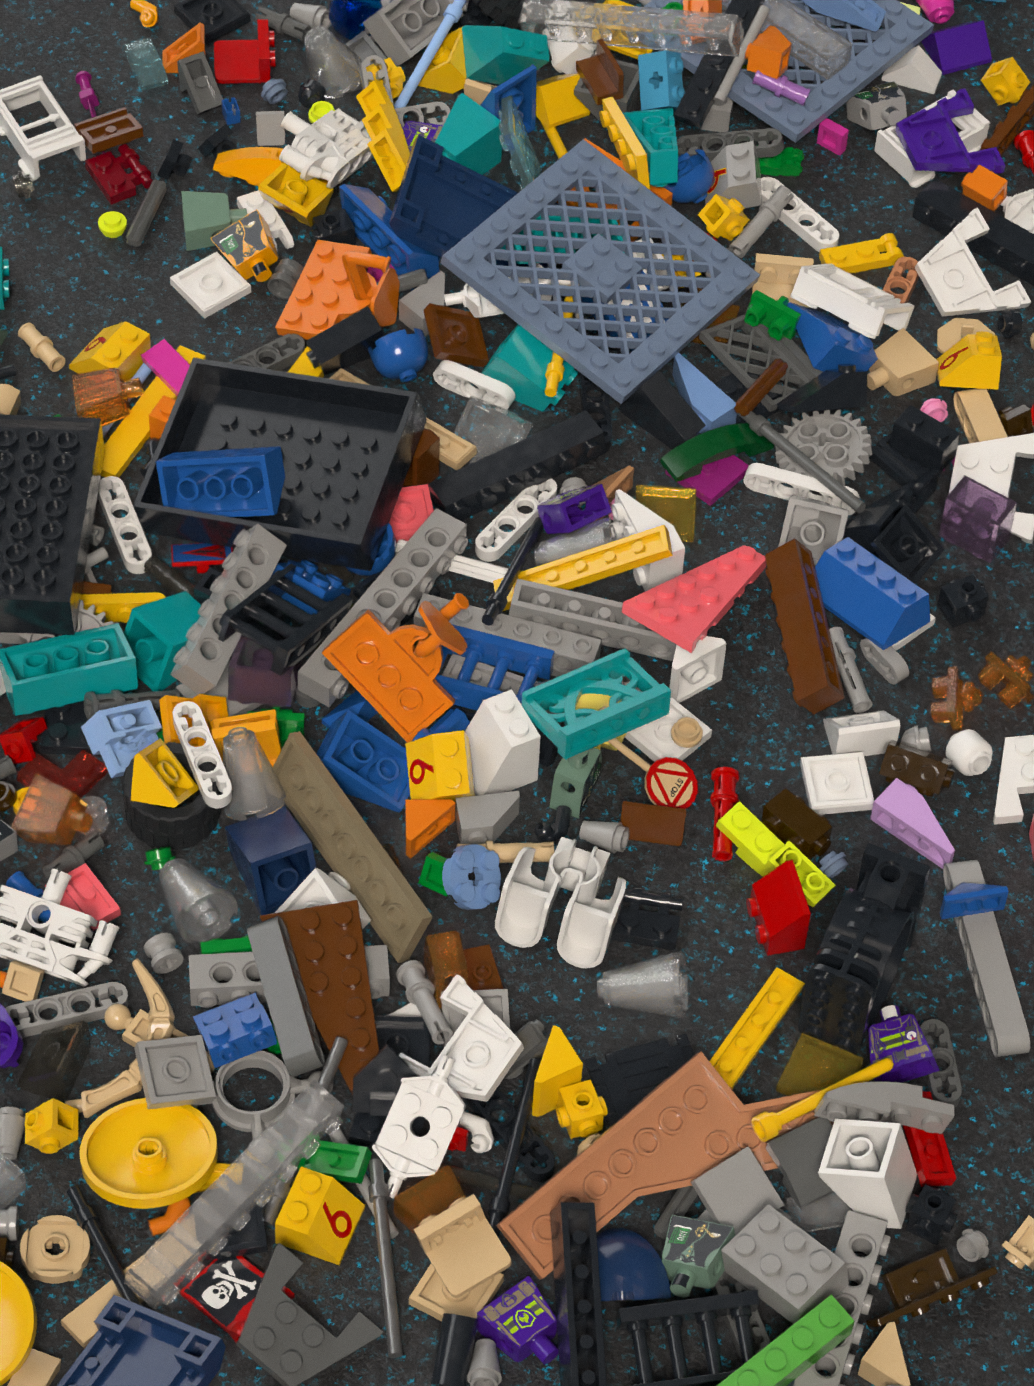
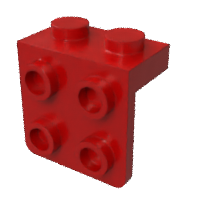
M257 19L258 40H218L214 42L216 83H266L270 80V67H276L275 50L269 49V47H275L274 31H269L268 19Z

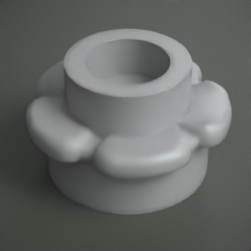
M965 1229L962 1232L963 1236L958 1239L956 1244L959 1254L970 1262H975L981 1259V1257H987L989 1248L986 1236L980 1231Z

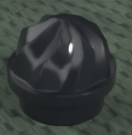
M309 79L306 84L303 83L300 86L298 98L304 107L311 108L314 103L325 101L324 96L327 91L320 83Z

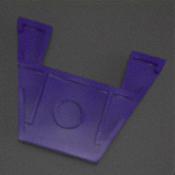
M965 88L957 91L956 95L950 99L945 97L939 100L937 106L929 110L922 109L896 123L895 132L915 170L973 173L981 165L993 173H1004L1005 163L997 148L994 147L969 153L951 120L954 117L973 114L974 104Z

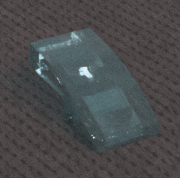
M150 38L123 45L131 70L135 72L141 91L168 85V77Z

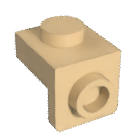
M1029 1215L1010 1241L1007 1242L1005 1240L1001 1245L1008 1251L1005 1258L1021 1270L1025 1265L1034 1270V1219Z

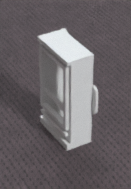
M41 75L0 90V135H6L20 155L21 159L18 161V165L28 180L35 181L40 177L39 160L66 150L73 149L80 161L86 160L84 138L78 134L43 82ZM41 101L49 116L20 127L10 111ZM50 121L54 122L57 127L54 130L29 139L23 132Z
M951 90L945 97L950 99L956 95V92ZM938 101L932 103L931 105L923 109L929 110L937 106ZM974 108L973 114L951 118L952 122L962 130L958 134L969 153L980 150L982 143L987 138L990 124ZM891 126L884 131H877L874 151L905 178L911 187L917 188L935 177L934 171H918L914 169L895 132L896 126Z
M832 263L801 266L794 289L790 295L791 298L814 309L820 307L849 322V328L872 339L879 336L883 323L898 331L902 328L906 330L914 309V305L910 303L901 304V299H894L895 296L836 267Z

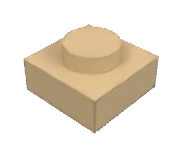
M16 960L10 962L2 994L25 1002L36 1000L45 971Z

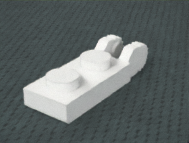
M259 190L237 197L239 209L246 208L247 215L257 209L269 225L276 250L277 243L274 239L278 237L287 249L294 247V241L288 228L273 204L264 200Z

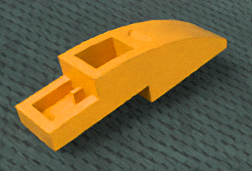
M247 147L222 152L217 155L213 170L218 171L225 177H238L246 180L251 185L259 186L283 163L279 160L283 149ZM319 178V179H318V180L322 181V182L325 183V184L328 183V181L325 180V179H322V178Z

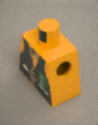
M257 209L211 237L212 242L244 279L254 276L258 282H264L272 276L269 266L275 263L279 257L269 225Z

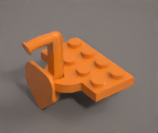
M317 240L275 326L277 334L282 336L297 334L303 339L309 340L367 306L380 327L395 324L400 283L396 270L389 268L391 257L388 256L386 258L372 254L369 247ZM367 267L382 270L383 275L378 285L375 278L366 272Z
M456 593L454 599L438 611L430 602L423 601L418 611L426 623L425 627L413 624L404 625L391 632L368 609L325 647L322 654L399 735L409 743L420 730L427 728L455 702V699L439 684L435 677L441 669L444 657L442 645L459 655L466 651V641L449 620L462 609H467L469 602L463 594ZM419 640L415 648L414 643Z

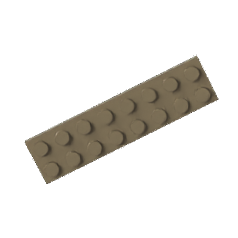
M300 731L290 733L267 778L333 872L338 873L347 880L350 885L349 892L356 896L371 919L369 923L383 943L387 945L398 963L408 960L433 916Z

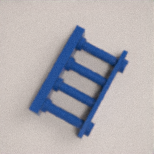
M453 625L466 641L467 648L462 655H459L442 645L444 657L441 669L448 654L465 657V661L457 679L439 675L440 671L435 677L439 684L455 699L453 705L477 711L483 700L503 693L499 689L507 669L524 673V679L516 695L522 705V693L534 687L533 684L536 682L537 677L550 679L553 672L555 651ZM477 662L495 666L487 687L469 683Z

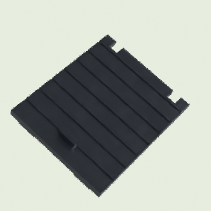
M686 1033L676 1036L678 1045L670 1047L666 1038L605 1054L606 1063L599 1066L595 1057L585 1059V1065L598 1097L602 1096L605 1100L607 1107L605 1119L609 1128L695 1055Z

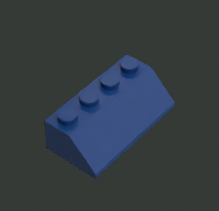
M348 184L339 186L342 209L345 208L355 227V236L366 247H369L375 255L386 258L390 256V264L396 270L397 276L418 269H425L428 279H430L439 272V256L395 234L389 224L392 211L381 196H376L369 188Z
M281 446L174 452L156 461L163 506L226 517L269 516L277 514L285 480Z
M849 537L825 550L815 566L824 608L882 650L887 649L930 623L929 593Z

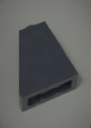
M367 306L307 340L309 352L306 353V356L314 369L319 366L323 374L326 375L369 359L368 348L375 349V341L383 337L384 334Z
M660 371L641 385L619 408L625 416L672 450L699 435L698 433L706 426Z

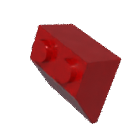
M789 860L752 884L751 896L746 900L748 914L750 918H755L757 924L755 926L757 942L764 945L767 956L805 949L811 913L794 862Z

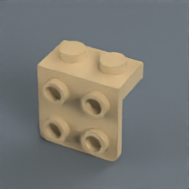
M474 1194L467 1198L462 1197L455 1200L449 1206V1209L437 1216L431 1215L425 1218L414 1229L422 1249L450 1295L454 1298L464 1295L511 1266L512 1261L509 1254L487 1221L481 1204Z

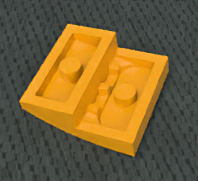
M198 694L194 698L165 695L159 699L164 743L175 742L181 744L173 725L172 712L177 704L184 701L196 703L200 707L212 735L213 719L228 717L226 697ZM188 714L183 715L182 717H185L187 720L188 728L192 727V718ZM194 737L188 743L193 747H200L206 741L201 737Z

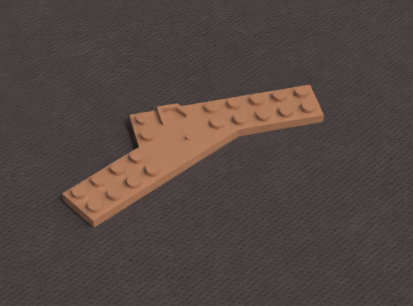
M699 1052L669 1078L659 1084L641 1102L496 1226L537 1278L541 1280L553 1271L550 1212L559 1203H595L597 1233L637 1197L692 1186L691 1181L747 1146L751 1149L763 1171L778 1169L766 1150L767 1142L818 1118L814 1116L815 1109L782 1125V1130L778 1131V1135L766 1142H762L755 1134L751 1123L752 1118L764 1111L778 1113L821 1090L744 1105L704 1054Z

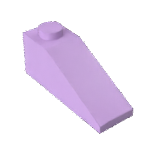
M896 778L874 801L870 820L943 869L945 863H952L955 849L923 795L918 793L913 786L905 784Z

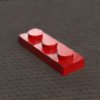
M923 1091V1098L933 1100L930 1091ZM903 1125L921 1187L925 1186V1184L928 1186H952L957 1178L943 1133H928L922 1129Z

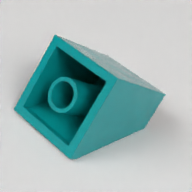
M464 25L462 27L467 79L501 85L531 65L536 66L538 70L550 61L547 35L502 26Z
M461 93L455 101L435 143L444 147L443 156L484 175L501 162L503 121Z
M519 324L500 344L481 372L510 386L515 392V401L542 412L550 403L555 406L565 393L561 389L563 385L569 386L578 374L573 366L563 360L564 374L563 379L558 384L556 396H546L545 387L547 379L545 373L547 365L552 360L553 351Z
M186 591L132 608L124 635L136 658L137 677L152 691H163L177 681L176 678L170 675L176 664L173 661L174 657L186 645L188 630L200 618L198 610L201 604Z

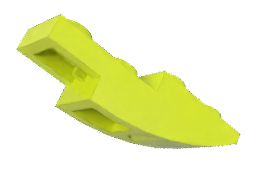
M740 801L715 825L738 847L735 853L762 877L784 862L793 860L809 906L814 907L836 886L790 841L786 844L781 842Z

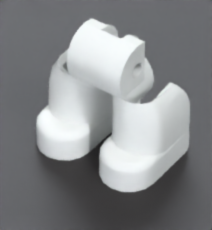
M561 837L555 853L550 858L546 878L543 881L531 873V865L536 849L524 847L519 851L502 888L495 919V929L498 935L505 942L517 947H532L537 944L545 930L550 909L561 887L573 891V894L563 915L557 940V950L567 963L575 967L586 969L599 965L609 946L626 889V880L618 877L610 900L595 898L601 886L610 853L598 849L597 846H594L592 852L576 848V839L571 840Z

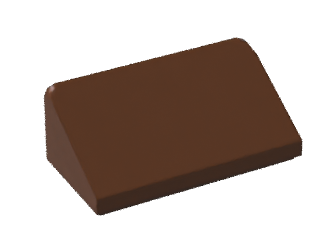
M623 801L620 822L623 826L629 828V840L681 846L686 810Z

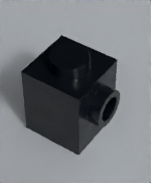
M345 208L312 218L313 230L309 231L313 246H315L317 240L355 245V227Z

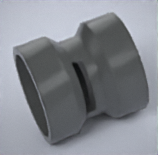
M280 260L275 273L272 274L267 283L269 291L278 298L289 299L304 268L295 260Z

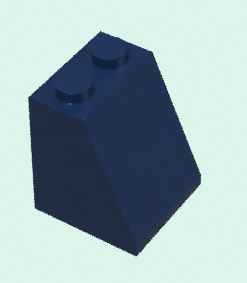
M285 806L225 827L230 854L260 915L276 912L316 868L312 843Z

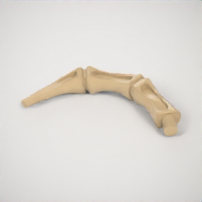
M137 958L133 961L132 966L144 989L150 1007L148 1019L151 1023L148 1026L146 1041L168 1039L175 1028L173 1024L175 1020L173 1009L160 985ZM137 1058L130 1063L128 1070H124L107 1084L81 1092L82 1099L65 1101V1104L79 1109L78 1113L83 1112L84 1118H89L101 1109L140 1092L143 1085Z

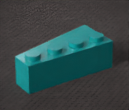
M673 108L623 112L624 117L647 154L650 185L665 187L668 183L678 182V145Z

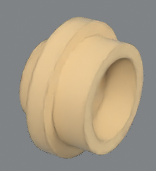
M681 718L671 729V738L678 746L691 748L698 745L702 740L703 730L693 718Z

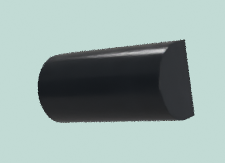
M443 1314L431 1385L467 1386V1374L472 1359L478 1319L457 1314Z

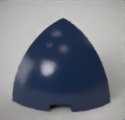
M611 1228L597 1235L601 1301L671 1298L666 1269L658 1253L647 1240L639 1234L624 1228Z

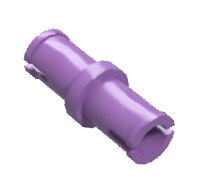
M757 70L752 82L774 92V96L779 98L783 96L804 106L811 90L789 81V77L785 75L776 79L764 75L759 70Z

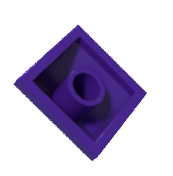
M984 20L967 22L932 31L929 36L921 41L933 62L942 71V75L987 64L992 61Z

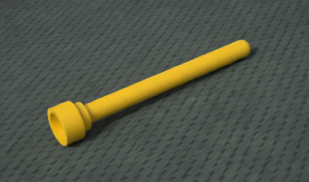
M884 1058L778 1113L764 1111L756 1115L751 1120L755 1134L762 1142L776 1137L778 1131L782 1130V1125L816 1109L826 1092L846 1085L869 1082L890 1071L894 1065L893 1061L890 1058Z

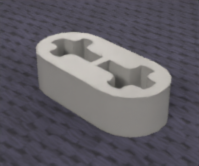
M867 638L861 640L860 647L863 655L890 684H897L909 676L908 665L892 646L882 650Z

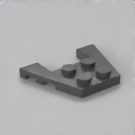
M279 1243L273 1250L270 1262L263 1275L259 1290L236 1346L283 1386H300L343 1358H347L360 1348L377 1340L383 1331L359 1311L337 1338L334 1337L281 1291L302 1266L303 1262Z

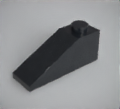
M838 364V369L825 370L777 403V409L799 413L867 407V371L856 369L855 364Z

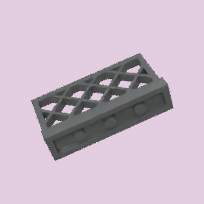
M745 315L700 331L699 339L747 389L757 380L751 378L747 372L761 375L775 359L787 362L786 374L780 379L784 381L783 386L776 384L770 390V392L782 394V396L772 400L766 395L760 401L769 412L776 410L777 403L798 390L787 387L788 382L795 383L801 388L823 372L813 368L809 357L792 339L784 337L778 341L770 337L768 327L761 323L758 326L752 327L745 323ZM741 327L746 334L734 332V329ZM718 336L728 339V343L725 344L717 342L713 339V337ZM734 340L747 343L748 348L731 345V342ZM752 345L759 346L765 353L751 350ZM729 354L746 357L745 362L734 360ZM750 358L766 362L765 367L750 364Z

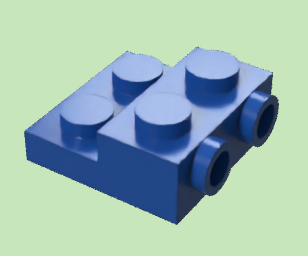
M256 993L193 1016L197 1030L203 1037L205 1048L214 1068L278 1044L269 1017L263 1005L260 1004Z

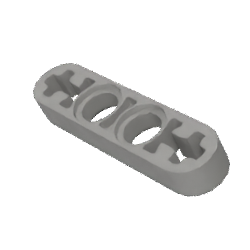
M108 982L14 1004L5 1009L11 1019L18 1018L20 1025L16 1026V1028L22 1035V1038L104 1019L108 1007L113 1004H122L128 1007L129 1000L128 991L123 984ZM115 995L118 1002L112 1003L109 996ZM95 998H99L100 1007L96 1008ZM77 1001H86L90 1004L89 1009L84 1012H76L72 1009V1006ZM47 1008L58 1012L57 1016L51 1020L42 1019L39 1014ZM33 1013L34 1016L33 1023H31L29 1014Z

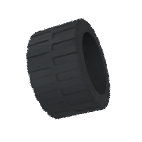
M175 742L166 743L170 751L197 784L182 745ZM134 758L130 761L129 766L125 769L122 784L124 810L128 827L140 841H144L152 847L170 846L171 849L180 850L197 845L198 842L205 840L215 830L217 821L220 819L221 808L216 809L208 806L203 800L200 790L197 791L200 795L193 802L179 808H161L153 804L131 801ZM204 762L198 768L204 772H210L216 766L212 762ZM215 781L212 783V790L217 795H220Z

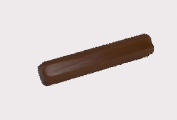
M775 359L736 401L735 412L740 413L741 416H747L786 374L787 362Z

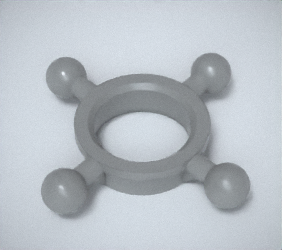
M260 1050L220 1066L213 1081L216 1094L214 1101L192 1104L191 1106L197 1108L198 1105L212 1104L217 1116L225 1124L239 1131L252 1132L253 1140L247 1149L248 1157L256 1164H266L273 1158L275 1149L272 1142L266 1138L265 1131L274 1128L287 1118L294 1106L295 1094L308 1092L311 1095L313 1094L322 1071L312 1073L308 1079L299 1080L289 1074L286 1066L279 1058L271 1053ZM262 1068L270 1071L280 1080L283 1091L278 1101L271 1107L261 1111H243L228 1102L223 1093L224 1086L234 1073L242 1069ZM332 1081V1084H331V1086H330V1089H329V1091H328L327 1096L331 1093V1091H332V1089H333V1085H334L333 1081Z

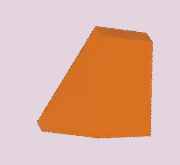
M198 23L162 51V71L165 73H178V60L204 51L206 56L204 24Z
M405 800L407 857L411 859L455 821L456 803L453 800Z

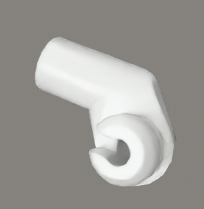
M464 1111L458 1127L471 1131L473 1137L471 1140L474 1142L471 1144V1148L476 1153L489 1151L494 1143L489 1122L482 1117Z

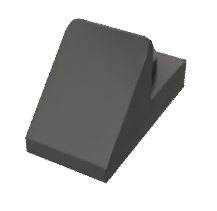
M204 51L178 60L181 92L188 91L197 115L222 106L223 98Z

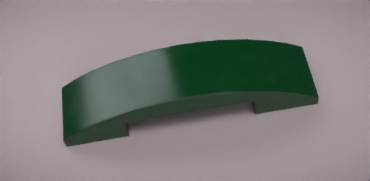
M748 423L731 424L709 430L689 439L663 456L660 463L672 478L678 482L701 474L703 465L741 452H745L751 457L773 449L774 444L764 436H758L753 432Z

